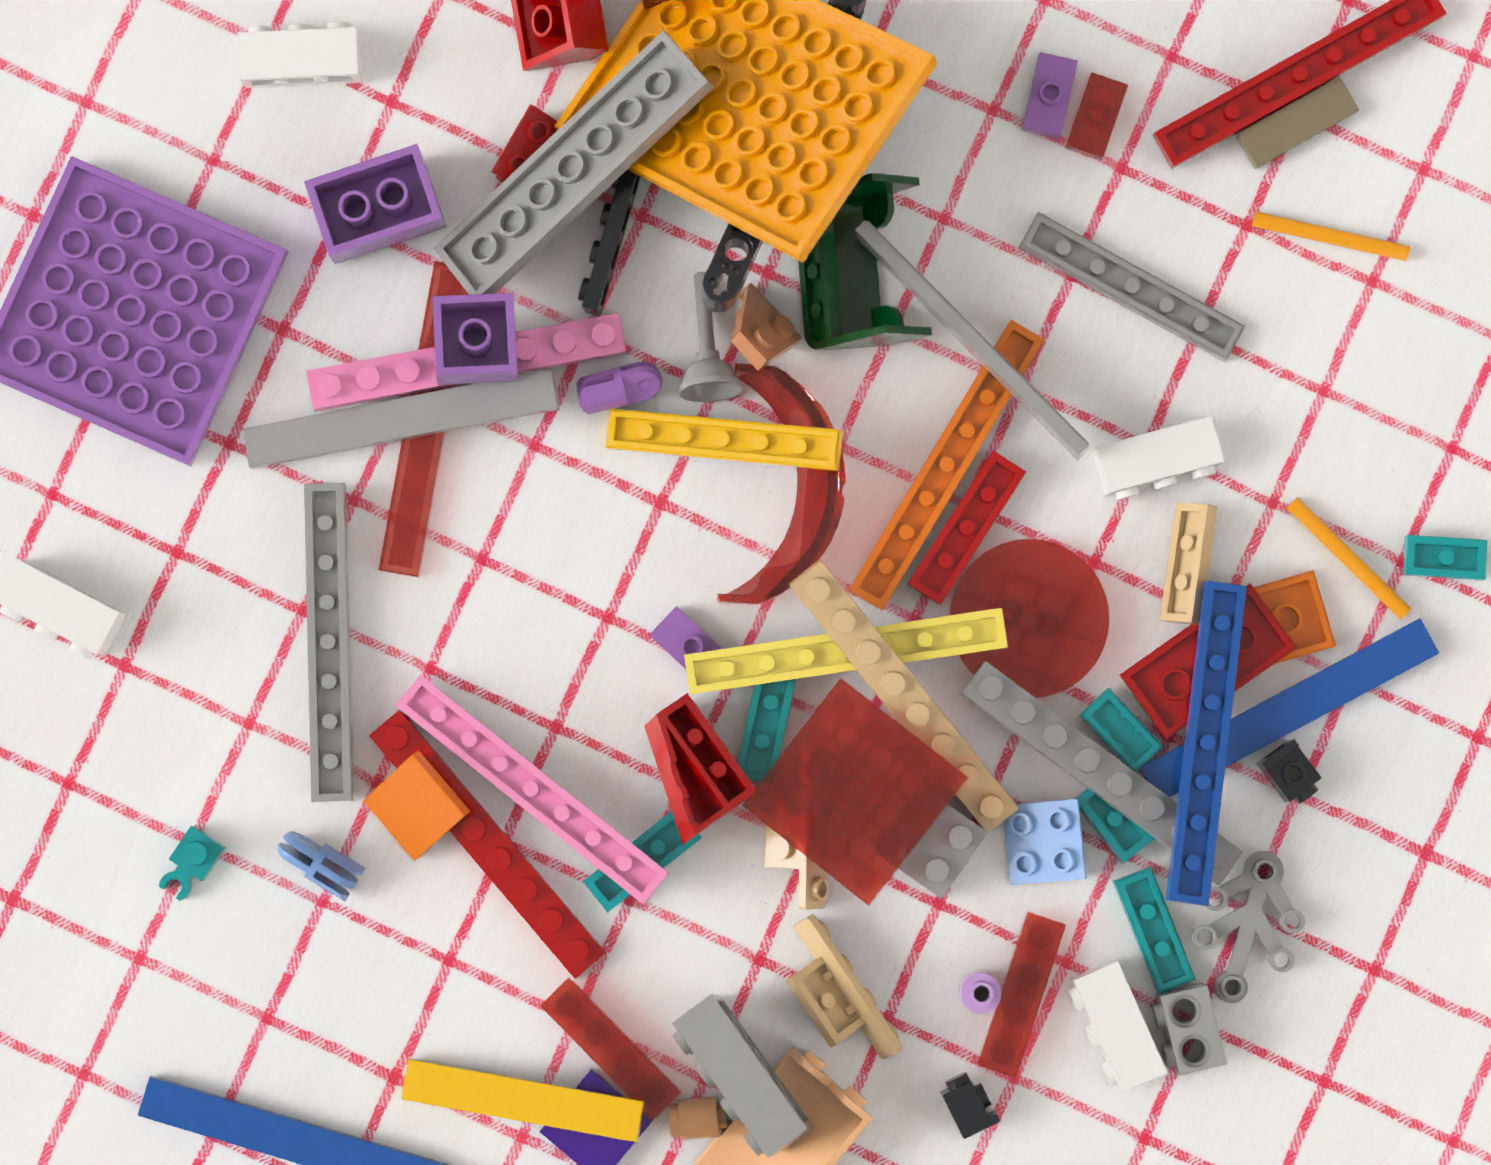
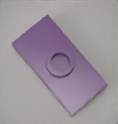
M1042 52L1039 53L1022 131L1058 139L1061 138L1078 60Z
M677 606L650 633V636L685 669L684 655L722 649Z

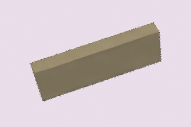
M1339 76L1239 132L1236 138L1256 170L1356 114L1359 108Z

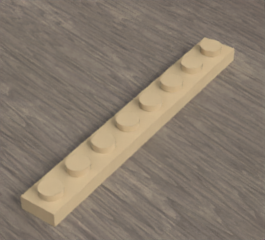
M821 559L789 583L792 590L985 831L990 832L1019 809Z

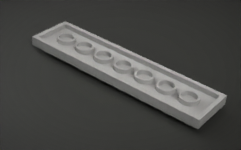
M663 30L433 249L469 295L497 293L714 88L713 85Z

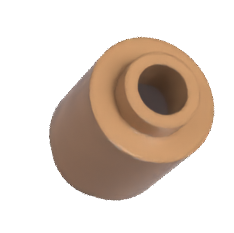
M717 1096L680 1099L678 1104H670L668 1107L671 1137L681 1136V1140L720 1137V1129L727 1128V1114L721 1104H718Z

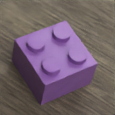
M513 293L432 296L436 378L438 385L518 381Z

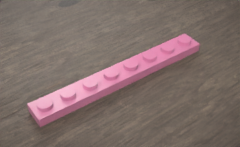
M619 313L515 332L518 374L626 354ZM435 347L306 371L314 412L462 385H438Z
M422 675L416 679L395 705L643 905L647 903L670 874Z

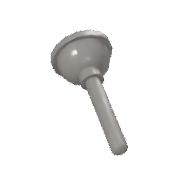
M701 271L694 274L700 351L696 353V362L692 363L686 370L683 382L679 385V393L681 398L692 402H718L738 396L742 392L741 381L736 378L732 366L724 360H720L719 352L715 350L712 311L705 306L701 296L703 279L706 272Z

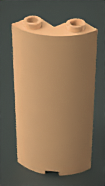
M791 1046L773 1070L814 1127L777 1155L767 1158L764 1153L756 1155L744 1138V1135L749 1131L741 1120L733 1122L730 1119L727 1123V1128H723L720 1131V1137L713 1139L693 1165H835L872 1121L873 1117L863 1108L867 1100L851 1086H848L846 1090L842 1089L822 1071L826 1064L809 1049L803 1055L795 1047Z

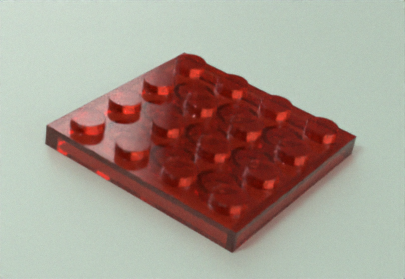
M840 678L757 785V792L750 796L742 806L870 906L969 777Z

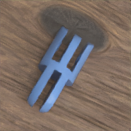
M294 831L286 833L283 838L288 844L279 843V855L306 872L305 878L346 902L349 892L344 887L353 889L358 882V879L353 874L362 875L366 868L326 843L320 846L300 833Z

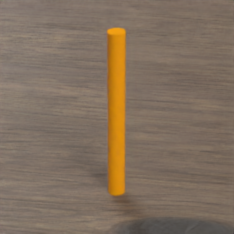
M1255 211L1252 220V227L1402 261L1407 260L1410 246L1258 211Z
M1298 497L1288 505L1287 509L1399 619H1402L1411 610V607Z

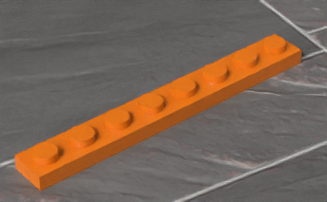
M1010 320L994 348L1023 376L1045 339L1015 321ZM982 366L848 590L881 611L885 608L1012 395L984 366Z

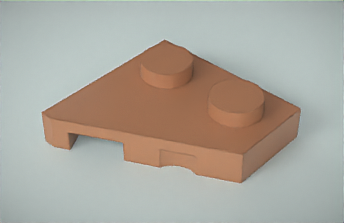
M750 283L739 294V299L743 301V304L736 312V328L733 330L731 342L759 371L791 350L802 337L795 331L792 322L785 316H782L761 292Z

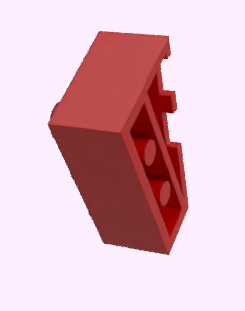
M688 693L661 710L644 726L683 845L757 792L754 785Z

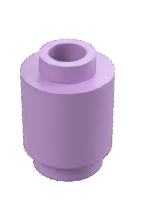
M970 972L963 977L959 984L958 993L961 1002L974 1013H988L994 1010L1001 1000V988L998 981L986 972ZM978 986H985L989 991L988 997L983 1001H978L974 997V990Z

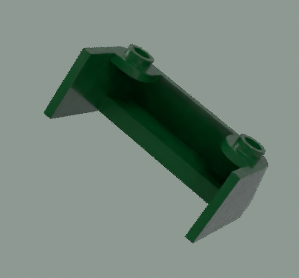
M879 173L861 176L804 263L798 260L804 336L807 344L812 349L836 350L887 346L932 335V327L904 326L903 317L898 308L880 305L877 258L857 239L855 229L865 220L869 221L877 230L886 227L894 214L893 193L919 186V177Z

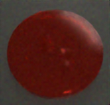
M1022 539L998 545L986 551L966 569L954 590L949 616L1002 608L1008 648L958 655L972 675L976 673L984 661H987L1035 698L1046 697L1062 692L1080 681L1095 665L1105 646L1109 629V609L1103 587L1096 574L1083 559L1056 543L1038 539Z

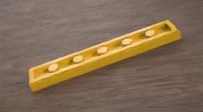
M610 409L605 447L614 450L839 471L843 431Z
M408 1059L401 1097L402 1100L633 1142H638L645 1105L643 1100L415 1059Z

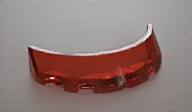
M735 363L734 372L736 377L754 389L769 404L783 425L834 429L820 403L801 384L790 377L788 373L776 366L766 365L757 371L752 364ZM842 449L839 471L796 467V504L790 526L782 543L768 563L750 580L727 594L717 593V604L757 605L768 601L791 588L789 586L790 582L820 560L837 530L845 498L842 495V488L846 483V473Z

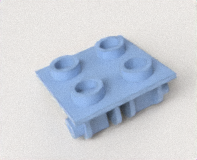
M1078 799L1016 804L1019 809L1004 820L1010 885L1087 879Z

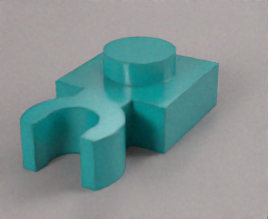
M190 826L169 858L170 861L178 865L175 871L166 873L161 878L159 887L166 889L169 883L176 879L182 885V889L176 899L179 901L186 899L192 890L191 879L193 876L200 881H205L226 847L195 826Z

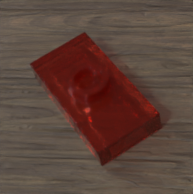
M1091 72L1065 145L1066 149L1102 161L1128 84Z

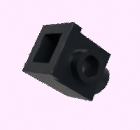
M1291 739L1285 741L1256 764L1284 802H1291L1293 799H1296L1300 804L1319 790L1315 783L1322 777L1298 747L1299 744L1296 740ZM1292 766H1296L1301 773L1300 778L1295 782L1291 781L1287 775L1289 768Z
M967 1072L958 1074L945 1082L947 1088L940 1091L964 1139L1000 1122L994 1110L986 1112L985 1108L992 1104L982 1084L979 1083L974 1086Z

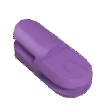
M643 361L581 377L576 383L580 407L583 412L593 414L649 400L657 396L662 388L661 373L655 365L648 361Z

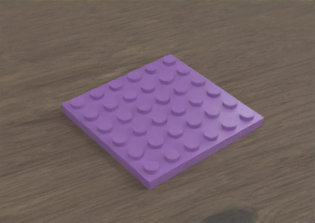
M71 156L0 309V383L192 467L289 252L280 246Z

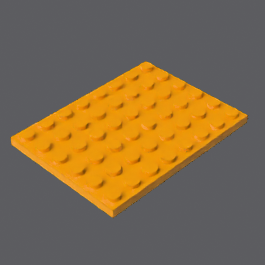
M641 0L608 47L609 50L603 54L554 127L559 130L664 30L714 88L627 170L804 263L938 62L934 55L820 0Z

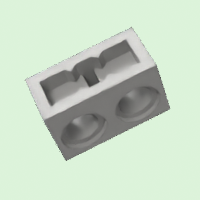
M1198 983L1155 994L1157 1004L1152 1005V1012L1157 1028L1164 1027L1167 1043L1161 1044L1167 1068L1173 1067L1174 1072L1181 1076L1227 1064L1208 985ZM1187 999L1192 1006L1191 1015L1186 1020L1177 1021L1172 1013L1173 1006L1178 1000ZM1189 1039H1198L1202 1047L1200 1055L1194 1060H1186L1182 1054L1183 1045Z

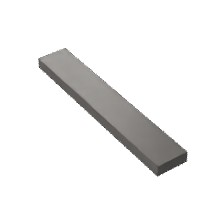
M1040 212L1035 216L1018 247L1022 251L1223 362L1229 357L1245 328L1243 324Z

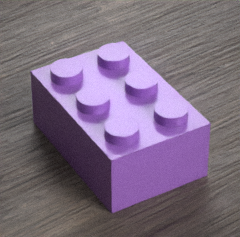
M418 144L304 181L328 256L335 264L447 227Z

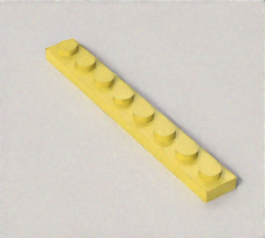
M1002 608L875 626L903 663L1008 648ZM828 634L684 655L690 695L856 670Z

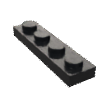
M626 170L611 184V188L616 189L612 203H605L600 219V225L605 226L601 241H594L590 252L589 263L594 264L590 279L584 277L579 290L578 300L583 301L582 307L585 313L599 317L602 314L641 179L639 175L629 170Z

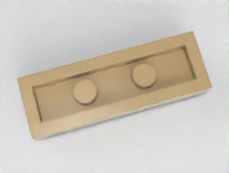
M1176 503L1160 620L1199 625L1204 582L1208 579L1218 508L1216 506Z

